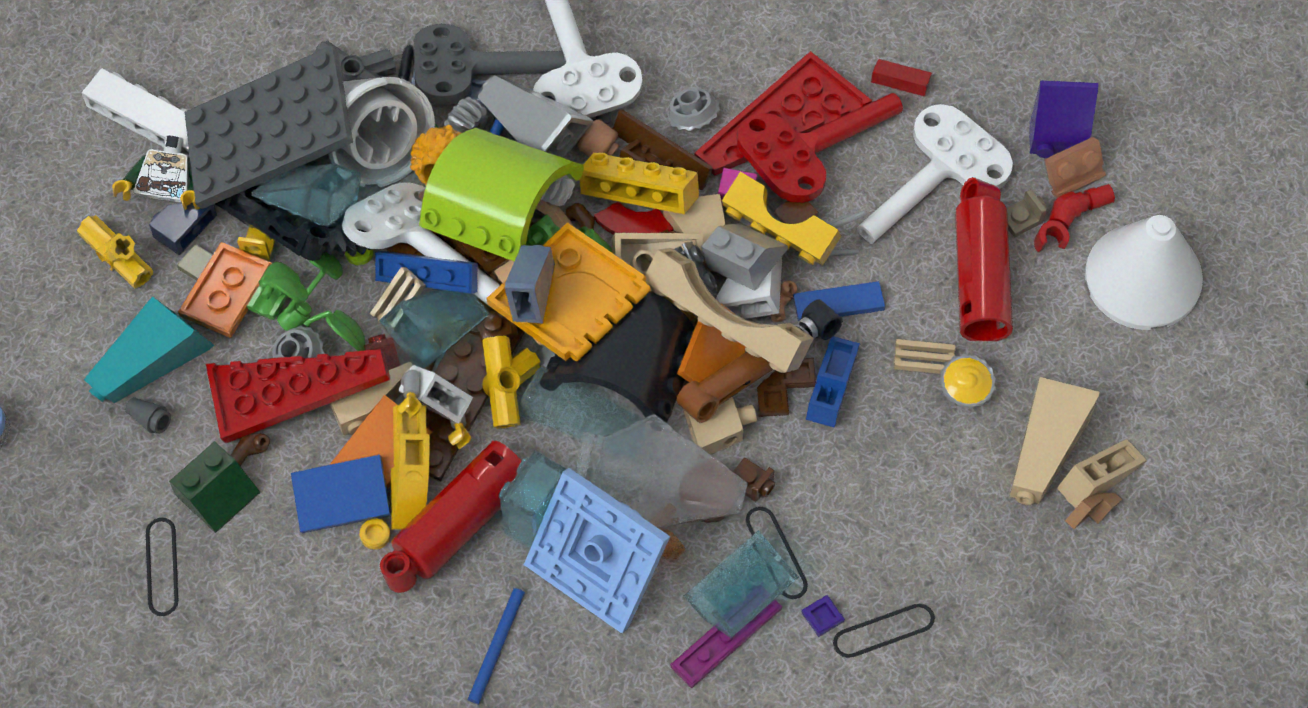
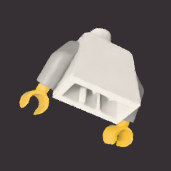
M413 365L410 370L404 373L401 379L399 392L406 399L397 407L399 413L403 414L406 411L409 414V419H412L422 406H426L428 410L449 419L451 427L456 430L448 435V440L452 445L457 444L458 449H461L471 440V435L464 426L466 425L465 412L473 397L437 374Z

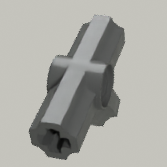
M322 41L316 47L315 52H318L333 44L329 41ZM333 45L339 53L343 81L380 78L396 72L394 59L388 48L359 57L357 55H348Z

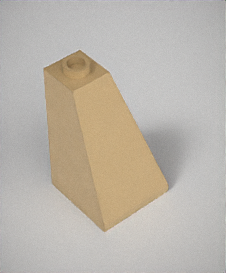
M1042 377L1039 378L1010 497L1016 498L1017 502L1024 505L1040 504L1089 424L1099 396L1098 391Z

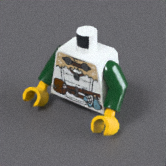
M166 135L164 151L149 149L147 154L139 159L123 180L113 183L114 197L118 193L123 192V200L129 201L131 199L130 190L134 189L133 193L141 197L182 203L184 210L187 209L190 203H193L196 210L200 209L195 203L190 156L181 154L183 138Z

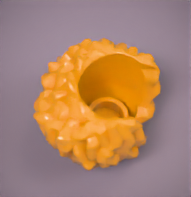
M446 125L444 128H429L427 133H421L420 137L415 140V144L411 146V166L409 168L415 171V174L425 186L443 150L456 136L461 134V131H455L452 125Z

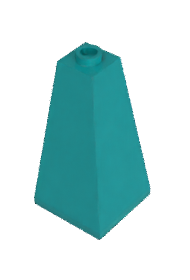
M152 296L84 378V381L92 387L89 392L102 402L108 399L116 403L207 352L214 344L174 311Z

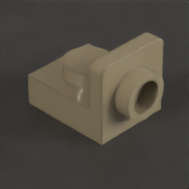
M1031 189L1025 192L1023 200L1007 208L1008 230L1014 238L1042 224L1044 221L1046 205L1040 196H1036Z

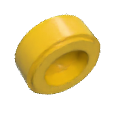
M377 518L364 522L359 531L362 544L373 550L386 546L391 537L388 524Z

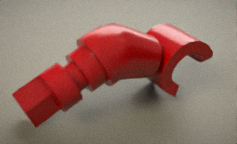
M1111 185L1093 187L1085 190L1083 193L1070 191L1059 196L1053 203L1049 220L1041 226L1034 238V247L1037 252H1040L1047 243L1046 236L1055 237L1059 243L1058 247L1065 249L1070 238L1068 229L1075 218L1080 217L1081 213L1086 212L1088 209L1093 210L1114 203L1115 195Z

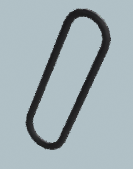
M759 506L751 509L746 515V525L778 590L784 597L789 599L802 597L807 591V580L774 514L766 507ZM762 510L770 515L803 581V589L799 594L789 595L782 589L750 524V516L755 511Z
M157 518L148 524L145 532L148 606L153 614L166 616L175 611L179 601L176 529L171 520ZM160 521L168 523L172 532L174 605L166 612L155 610L152 604L150 528L153 524Z
M913 604L843 629L834 637V649L840 656L851 658L929 630L933 626L935 621L934 612L925 604ZM914 608H924L930 614V623L924 628L851 654L843 653L838 648V638L847 632Z

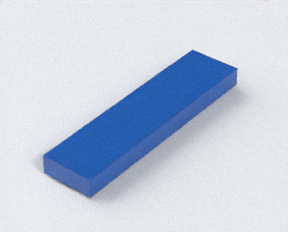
M387 251L375 252V281L391 283L399 269L406 267L426 285L425 288L469 294L477 292L478 263Z

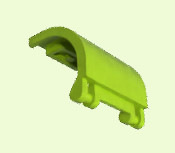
M473 128L456 136L446 146L436 161L424 191L419 226L515 261L521 245H526L532 216L545 191L554 181L565 175L569 179L578 181L582 177L584 167L580 163L541 151L485 130Z

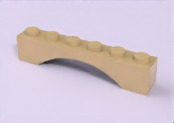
M672 248L658 249L645 274L647 284L651 286V290L654 293L674 300L676 307L684 311H691L698 316L697 319L701 323L710 327H716L722 331L721 335L724 338L733 342L738 341L746 347L745 350L755 357H763L770 362V367L778 372L785 373L799 369L814 339L791 323L778 325L759 324L731 313L708 291L699 276L695 263Z

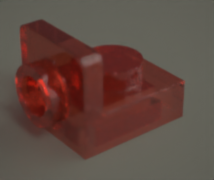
M384 333L368 338L369 344L364 345V350L380 349L385 354L388 370L401 366L393 337L386 339Z

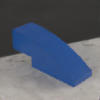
M835 336L830 339L808 405L806 420L835 428L860 343Z

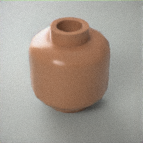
M594 120L579 139L578 149L589 157L593 153H606L613 156L619 147L615 143L618 133L602 120Z

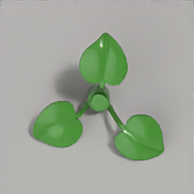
M323 253L320 260L310 261L315 267L320 269V272L307 290L300 283L301 281L297 273L286 264L274 262L266 269L261 283L275 287L292 298L290 304L277 316L278 323L285 331L302 326L303 324L309 327L313 322L326 318L329 326L357 351H365L364 334L357 322L340 310L332 313L327 310L310 318L312 308L306 300L325 273L335 280L339 279L343 274L342 266L335 256Z

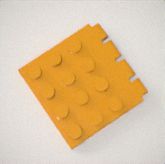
M567 222L542 245L544 247H551L555 263L543 323L513 321L505 291L506 280L486 299L488 306L565 361L569 358L579 361L592 348V344L588 339L596 344L613 328L610 321L617 324L633 308L629 301L637 304L651 291V288L647 284L645 275Z

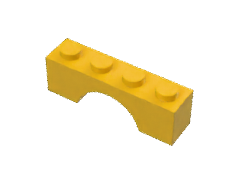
M740 172L722 199L725 208H727L725 212L738 221L744 218L751 223L750 228L764 235L767 232L774 236L775 240L786 244L788 250L792 247L799 251L798 256L807 263L813 265L817 262L823 266L841 238L839 230L814 215L806 221L797 224H786L777 221L768 213V191L766 187Z

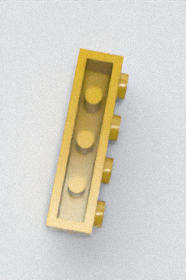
M593 153L583 164L584 171L579 179L581 194L685 214L699 197L697 172L681 167L663 166L655 162L636 161L628 157L610 156L606 153Z

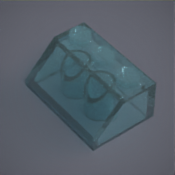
M758 530L688 591L684 597L705 621L732 638L795 582L799 576Z

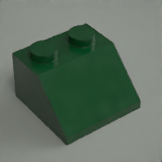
M215 441L169 481L174 495L215 533L260 493L259 489L237 461Z

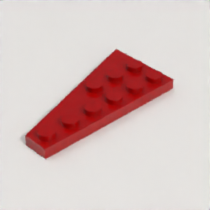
M810 51L694 153V156L713 167L711 173L715 176L722 173L724 168L731 169L747 162L737 146V130L741 122L751 115L758 113L773 114L784 119L796 132L808 133L871 103L872 100ZM759 126L751 127L756 132L764 130Z
M380 349L346 352L344 355L339 356L317 354L315 358L293 356L259 359L254 363L233 361L230 362V365L206 364L220 438L225 443L391 380L385 354Z

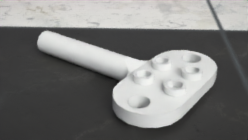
M545 0L566 64L542 75L535 83L533 91L544 96H551L556 102L589 118L624 108L633 103L640 95L642 88V73L636 61L628 55L617 52L600 56H589L569 1ZM625 71H631L636 77L631 82H624L621 80L620 75Z
M943 104L929 106L917 116L913 136L917 146L929 156L931 162L857 227L858 233L870 244H873L946 178L956 179L964 185L969 178L974 177L995 185L999 189L1004 187L1010 179L1013 161L1010 153L1000 142L962 111L953 106ZM931 118L935 119L939 124L931 127L926 125L924 121ZM996 170L1000 172L1002 177L994 179L989 177L987 172Z
M397 183L353 204L345 212L342 223L343 231L351 241L360 246L370 249H384L402 242L413 246L426 257L470 262L432 231L419 226L422 201L417 199H419V193L425 189L424 186L414 183ZM478 268L477 292L473 294L488 305L486 298L500 284Z

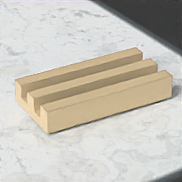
M401 267L370 314L373 317H377L381 324H385L389 332H393L398 328L426 285L408 268ZM412 283H414V287L412 288V290L410 291V293L408 294V296L406 297V299L404 300L396 314L393 316L392 319H389L397 305L400 304L404 299L405 294L412 285Z
M896 339L894 369L940 374L944 365L901 361V358L948 362L955 356V345ZM901 349L918 350V351H928V352H939V353H948V355H947V354H937V353H927V352L906 351V350H901Z

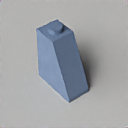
M521 245L505 283V291L514 322L543 323L555 266L551 247Z

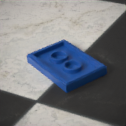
M381 455L291 473L301 533L391 516Z

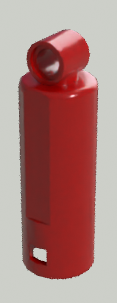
M974 177L969 178L962 186L960 192L961 203L956 207L955 211L959 331L962 337L969 341H1000L1011 335L1013 331L1007 207L1004 202L1000 201L1001 192L997 186ZM1000 322L1005 324L1003 328H1000Z
M493 440L391 540L394 551L389 552L382 558L380 570L392 591L403 593L410 590L416 583L417 575L424 579L432 578L531 479L528 468L511 449L501 442Z

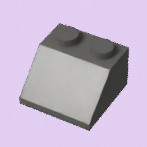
M741 223L718 226L701 247L708 269L754 291L788 250L786 244Z

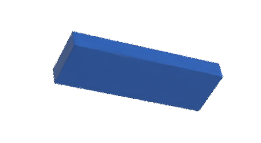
M879 281L793 294L798 321L801 320L804 309L817 299L822 300L841 317L885 310Z

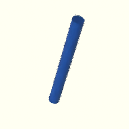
M514 588L467 699L470 702L479 704L525 594L520 589Z

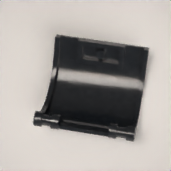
M650 291L637 304L629 301L633 308L617 324L610 321L613 328L596 344L588 339L592 344V348L579 361H575L572 358L565 361L557 354L551 357L547 364L548 372L542 375L539 382L540 386L548 391H555L562 383L584 382L608 388L631 401L642 412L654 431L664 430L685 381L677 372L695 328L678 307Z

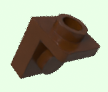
M497 311L474 318L481 340L495 336H507L509 340L518 337L517 326Z
M745 457L733 471L740 484V492L754 502H757L761 496L766 498L776 484L774 482V469L769 467L765 471Z

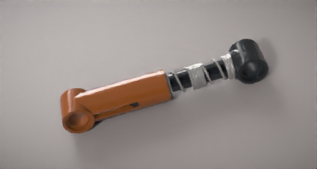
M817 299L804 309L801 320L798 321V325L794 326L814 339L820 337L823 340H828L839 331L843 319L822 300ZM746 352L700 383L691 381L686 384L677 396V404L697 422L703 423L715 414L719 405L772 371L773 368L770 367V362L763 357H755Z

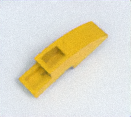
M399 405L393 407L392 530H402L427 503L430 434H426V406H422L412 419H409V414L406 411L403 414L399 413L397 409Z

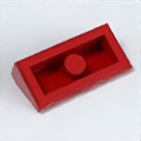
M878 59L872 72L871 83L925 97L932 73Z

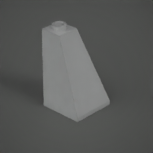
M494 75L487 79L482 86L481 93L477 96L518 143L563 158L566 157L594 122L591 118L502 76Z

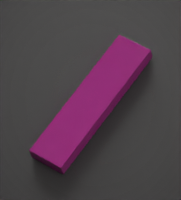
M760 585L673 661L670 667L692 689L782 610V606Z

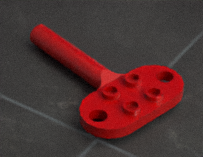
M891 93L808 133L796 132L789 123L779 116L758 113L747 117L741 122L737 130V146L741 154L774 193L787 201L804 203L818 197L826 184V169L816 156V153L902 113L903 105L898 95ZM759 126L764 130L756 132L751 127ZM805 183L813 188L808 190L802 189L799 185Z

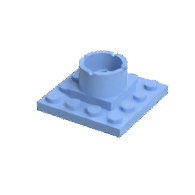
M568 468L562 472L524 566L617 631L623 633L631 624L670 536L645 520L635 509L633 510L629 505L617 501L590 481Z

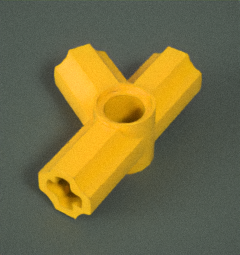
M96 215L88 216L81 222L80 227L77 229L79 236L95 250L102 262L105 260L111 266V271L115 269L134 289L141 287L150 280L154 274L153 270L135 253V242L129 235L115 234Z
M507 336L487 337L482 340L487 373L484 376L482 386L484 392L490 397L493 427L502 429L519 426L521 424L516 390L520 384L541 369V361L536 353L531 352L528 348L523 349L512 357L510 340Z

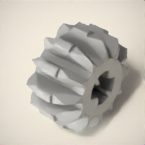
M467 97L460 100L456 106H453V110L448 114L444 126L452 125L455 131H461V133L473 128L484 130L485 125L488 123L489 111L476 99L473 100Z

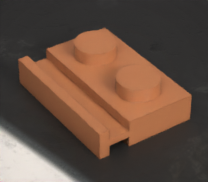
M1091 137L1045 159L1049 184L1052 185L1053 189L1051 192L1056 198L1106 176L1102 168L1104 163L1100 142L1095 137Z

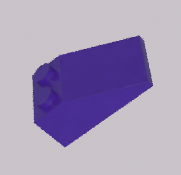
M1040 80L1029 124L1030 154H1037L1041 158H1049L1091 138L1098 83Z

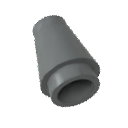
M136 397L131 398L126 404V413L149 433L160 434L168 428L171 414L167 412L166 407L137 399Z

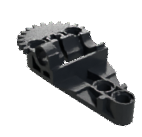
M320 174L299 193L283 188L268 196L264 189L256 185L215 203L250 228H256L270 240H276L298 256H302L310 261L320 260L323 253L332 254L333 250H337L342 257L346 251L354 257L356 252L364 254L366 249L371 250L356 244L345 235L342 228L345 212L350 206L357 203L358 199L352 200L342 193V183L333 174ZM323 183L330 187L332 194H328L324 190ZM309 210L318 214L312 222H304L301 226L291 225L300 214Z

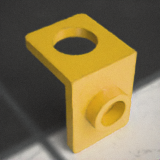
M250 227L248 228L246 238L238 237L237 242L240 250L270 261L275 244L274 239L270 240L256 228L252 229Z

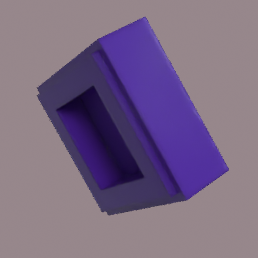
M828 595L801 611L818 637L845 621V618Z

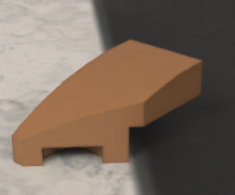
M1116 493L1091 495L1081 501L1065 522L1075 529L1090 516L1099 524L1122 499Z

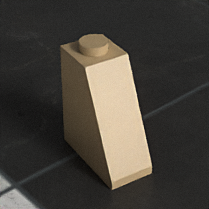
M720 194L699 196L685 214L663 210V216L676 233H703V244L718 226L725 225ZM704 258L703 265L705 269H708Z

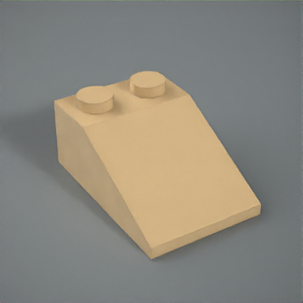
M615 233L612 237V253L645 275L658 249H675L681 246L684 251L682 244L693 242L694 246L697 245L702 251L703 233Z

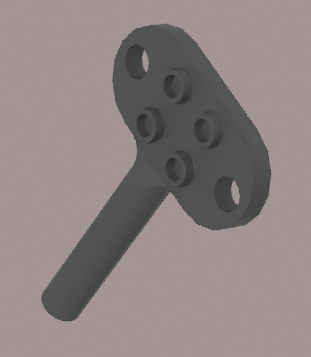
M450 24L429 25L422 28L414 39L415 86L433 104L447 105L464 99L470 93L472 77L478 74L547 73L566 64L563 51H473L470 48V40L467 33L461 28ZM441 34H442V35H446V37H443V38L436 37V36L441 35Z

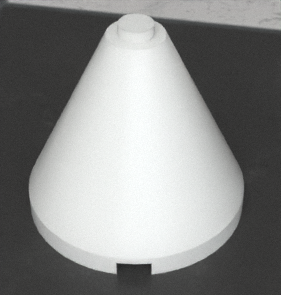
M396 77L343 81L353 143L328 153L333 166L348 181L365 187V184H377L379 187H383L406 177L413 171L409 168L411 166V146L415 144V140L420 137L421 133H427L430 127H435L434 113L428 98L412 83Z
M1163 215L1149 217L1108 232L1093 246L1085 267V281H1087V286L1091 293L1090 297L1095 305L1113 321L1134 329L1151 330L1153 327L1165 325L1168 327L1181 321L1192 311L1202 290V269L1197 256L1175 223Z

